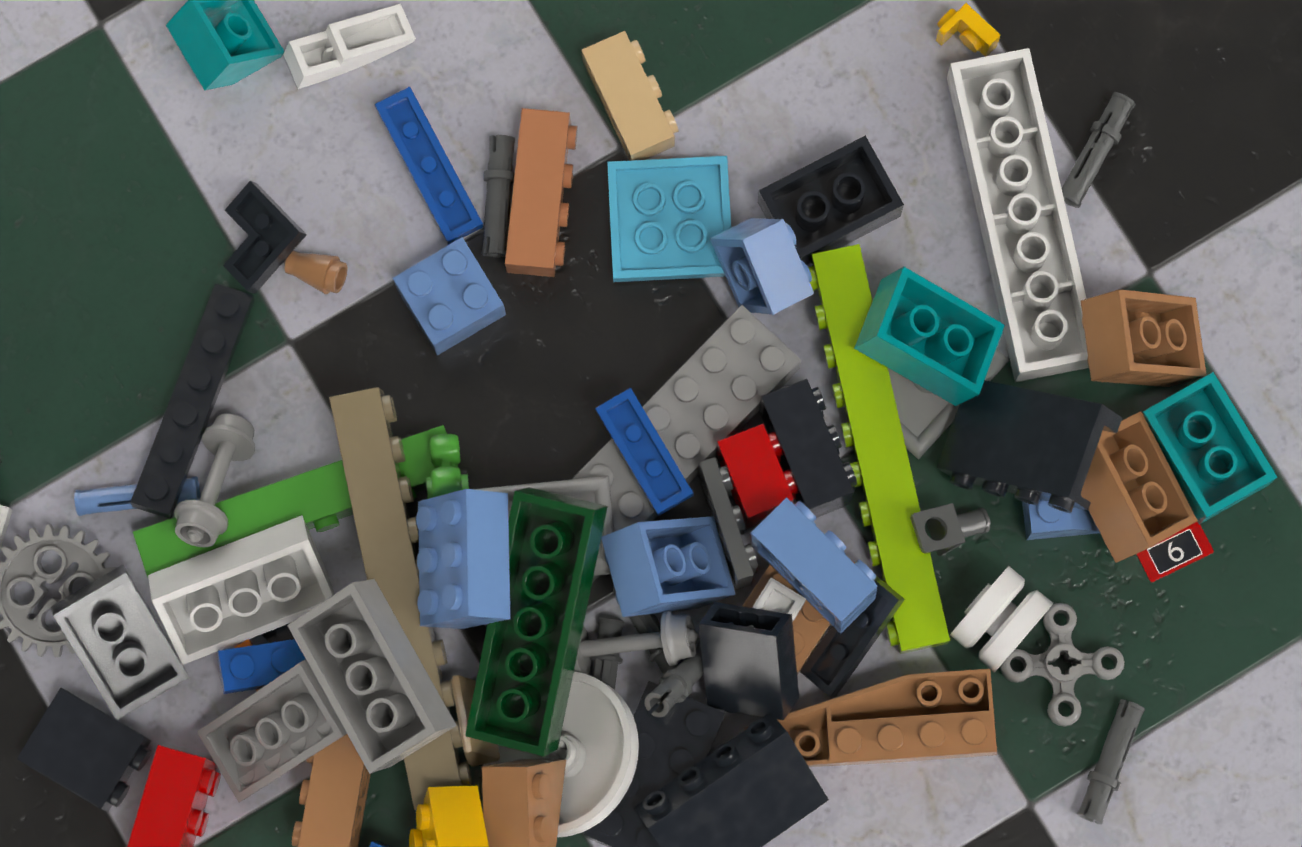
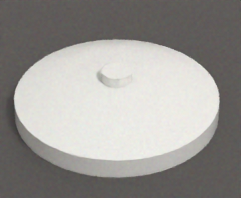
M574 672L558 749L543 757L498 745L500 760L483 764V766L520 759H566L557 837L572 836L600 823L617 807L632 782L638 760L639 742L636 723L630 708L613 688L595 677Z

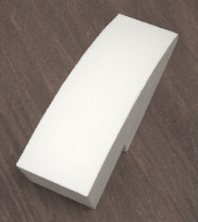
M401 4L329 24L324 32L289 41L283 55L297 88L301 89L369 64L413 43L416 38Z

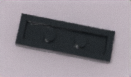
M878 576L874 580L877 585L876 599L841 634L831 626L800 671L829 697H836L905 600Z

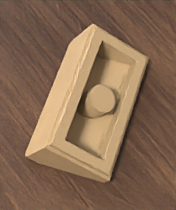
M460 675L452 676L451 683L463 750L468 764H471L472 767L500 760L497 744L465 736L476 681Z

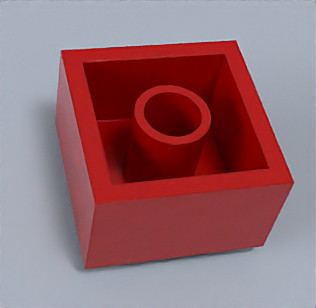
M764 424L717 441L716 456L720 466H726L733 487L731 493L735 504L740 507L746 530L759 525L786 497L792 503L797 499L795 493H798L794 478L790 470L783 472L779 463L781 462L780 455H783L776 434L774 432L767 434Z

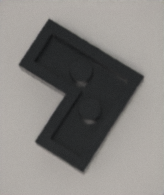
M250 180L225 209L227 214L249 236L223 266L246 291L256 294L307 234L257 183Z

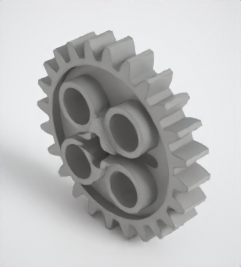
M46 525L44 536L41 537L35 528H30L29 541L26 542L24 538L16 535L14 536V541L17 549L13 550L6 546L1 548L7 559L5 562L0 561V614L3 617L0 621V629L7 627L12 629L7 639L9 643L19 637L23 638L21 650L24 652L34 643L37 644V655L40 657L44 656L48 646L52 647L55 657H61L63 645H66L69 651L75 654L62 630L53 631L48 628L45 622L46 614L51 609V606L73 594L72 586L77 578L85 577L92 583L117 567L105 568L103 563L111 554L109 552L99 555L95 553L100 542L97 539L85 545L83 543L85 531L80 530L74 538H70L69 526L63 525L59 536H55L53 526ZM49 550L56 551L62 559L60 569L54 574L46 572L41 564L44 553ZM77 562L79 568L58 590L63 595L61 599L51 598L33 620L29 619V612L48 594L45 584L57 583L71 564ZM22 581L30 583L35 592L33 600L27 605L19 603L14 595L15 587Z

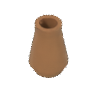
M293 250L286 259L284 270L285 273L297 277L324 294H328L330 292H340L347 277L348 267L346 263L340 261L338 256L300 253Z

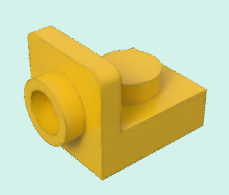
M967 3L958 11L951 8L937 23L940 29L937 33L936 42L941 46L958 31L960 33V40L969 50L975 53L979 51L985 57L997 47L1001 36Z

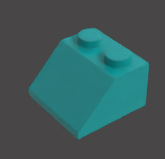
M188 0L166 24L204 91L233 85L281 58L285 52L254 0Z

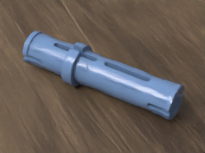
M197 476L186 478L177 504L185 500L200 499V485ZM137 484L75 490L74 500L77 515L83 516L85 514L137 509L132 507L130 503Z

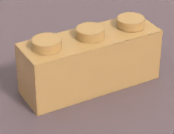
M623 31L582 49L583 64L629 161L646 160L675 147L674 133L679 132L678 126L671 111L663 112L657 98L662 97V93L654 75L647 77L641 63L646 62L638 41L630 42L626 32Z

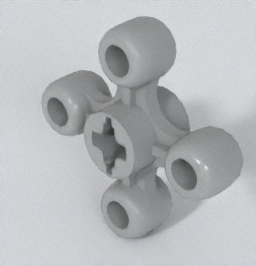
M1056 603L1049 608L1043 617L1044 627L1049 632L1051 638L1047 651L1039 655H1032L1024 650L1015 649L1003 662L1000 669L1002 675L1010 682H1022L1035 675L1046 678L1053 688V696L1048 704V716L1056 725L1065 727L1075 723L1081 715V704L1074 693V685L1077 679L1086 674L1095 675L1103 680L1114 679L1121 674L1125 661L1121 652L1114 647H1102L1096 652L1089 654L1082 653L1075 648L1071 635L1077 622L1076 612L1066 603ZM1060 613L1064 615L1066 625H1057L1053 619L1054 614ZM1060 655H1063L1065 662H1071V664L1076 665L1066 670L1065 674H1061L1059 667H1053V665L1048 664L1055 662ZM1102 657L1112 659L1114 664L1112 670H1107L1102 666ZM1011 660H1020L1023 663V671H1013L1010 666ZM1060 703L1069 705L1071 709L1070 716L1065 717L1059 713L1058 705Z

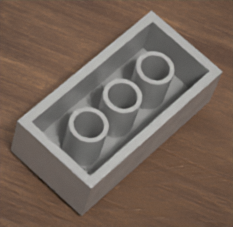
M375 579L351 583L287 625L369 774L392 767L457 726Z

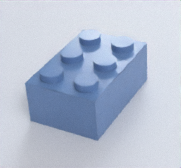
M464 489L418 501L416 524L419 532V553L417 556L419 596L417 606L420 612V626L465 629L509 620L508 493Z
M786 497L751 532L752 547L841 634L876 599L877 585L874 580L877 576L861 560L854 564L844 552L847 548L845 544L830 530L824 534L816 526L814 521L817 518L808 507L800 501L794 505Z
M714 516L637 522L601 537L605 550V559L609 565L616 591V600L620 606L622 617L663 613L664 611L673 612L699 609L735 595Z

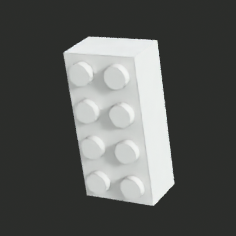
M302 515L148 575L152 602L182 665L289 624L334 595L331 579Z

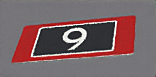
M1196 521L1156 545L1137 553V556L1150 582H1154L1214 553V550L1201 525Z

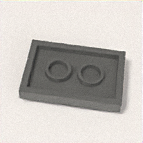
M715 457L699 462L698 476L711 516H714L735 590L749 587L752 585L753 575L757 573L758 563L752 545L744 546L741 538L746 527L739 505L731 507L728 498L732 496L731 490L733 489L726 466L719 468Z

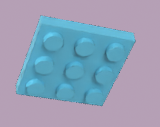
M727 156L607 162L613 282L726 277L710 238L731 228Z

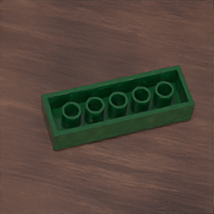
M530 487L514 491L508 521L510 619L487 625L465 734L466 737L543 757L558 749L608 506Z

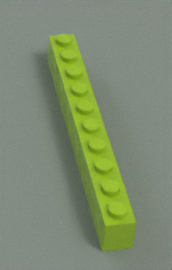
M860 244L812 254V266L808 267L812 276L810 284L813 290H818L821 305L814 306L819 330L827 329L830 344L823 345L828 369L835 368L839 383L832 384L836 407H844L847 422L841 424L845 447L853 446L856 462L850 463L857 480L855 487L862 486L865 502L859 503L862 523L864 527L871 525L874 541L867 543L872 566L880 565L883 581L905 599L892 617V621L886 625L890 646L898 645L900 654L948 644L950 638L930 553H922L910 519L911 515L921 511L888 367L854 349L872 304V296Z

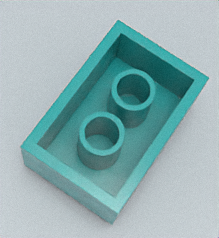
M903 266L881 279L854 349L957 406L980 394L1005 324Z
M1214 372L1142 412L1199 525L1267 487L1278 478Z

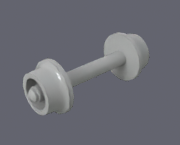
M232 414L219 415L214 420L213 425L207 427L203 432L202 442L215 455L202 494L199 500L179 502L174 510L177 520L175 533L178 538L192 546H213L218 536L223 534L228 528L227 516L215 506L230 462L248 460L255 452V443L253 442L254 427L240 416Z
M672 611L663 612L661 616V631L589 640L583 625L574 672L588 675L591 667V656L663 648L667 663L670 666L678 665L681 659L695 657L697 649L696 639L699 634L695 631L690 615L675 616Z

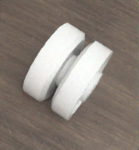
M1010 566L1005 569L992 585L989 583L964 611L966 616L950 634L965 648L973 647L985 632L992 636L980 650L979 660L994 673L1053 605L1038 590L1030 592L1018 607L1011 601L1024 587L1025 579Z

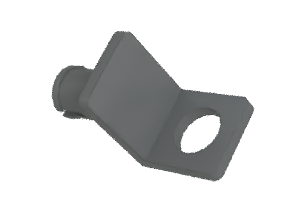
M952 503L917 512L910 517L920 549L924 554L936 551L938 556L945 555L965 543V537L980 533L984 534L990 530L988 513L982 507L973 511L956 514ZM925 523H927L932 539L925 532Z

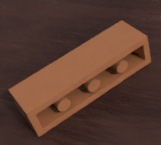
M522 108L505 259L507 273L555 277L556 265L563 266L565 242H559L560 227L568 226L569 203H563L564 188L572 187L573 164H567L568 149H576L578 128L571 125L570 112Z

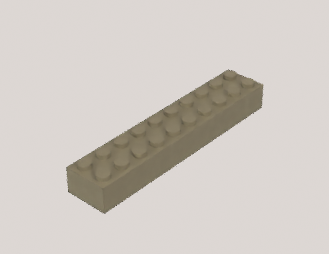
M379 387L329 397L367 580L375 579L450 713L449 707L454 706L455 699L451 680H443L441 666L448 664L443 639L435 641L433 627L420 626V612L417 606L419 570L417 567L418 554L416 549V543H419V532L416 518H410L407 503L414 502L411 482L407 476L401 477L399 467L400 462L406 461L402 440L399 436H393L390 424L397 421L393 397L390 395L385 396L384 391ZM454 721L457 726L404 758L414 810H417L418 804H423L428 787L471 786L472 776L468 761L460 762L458 748L463 747L458 721Z

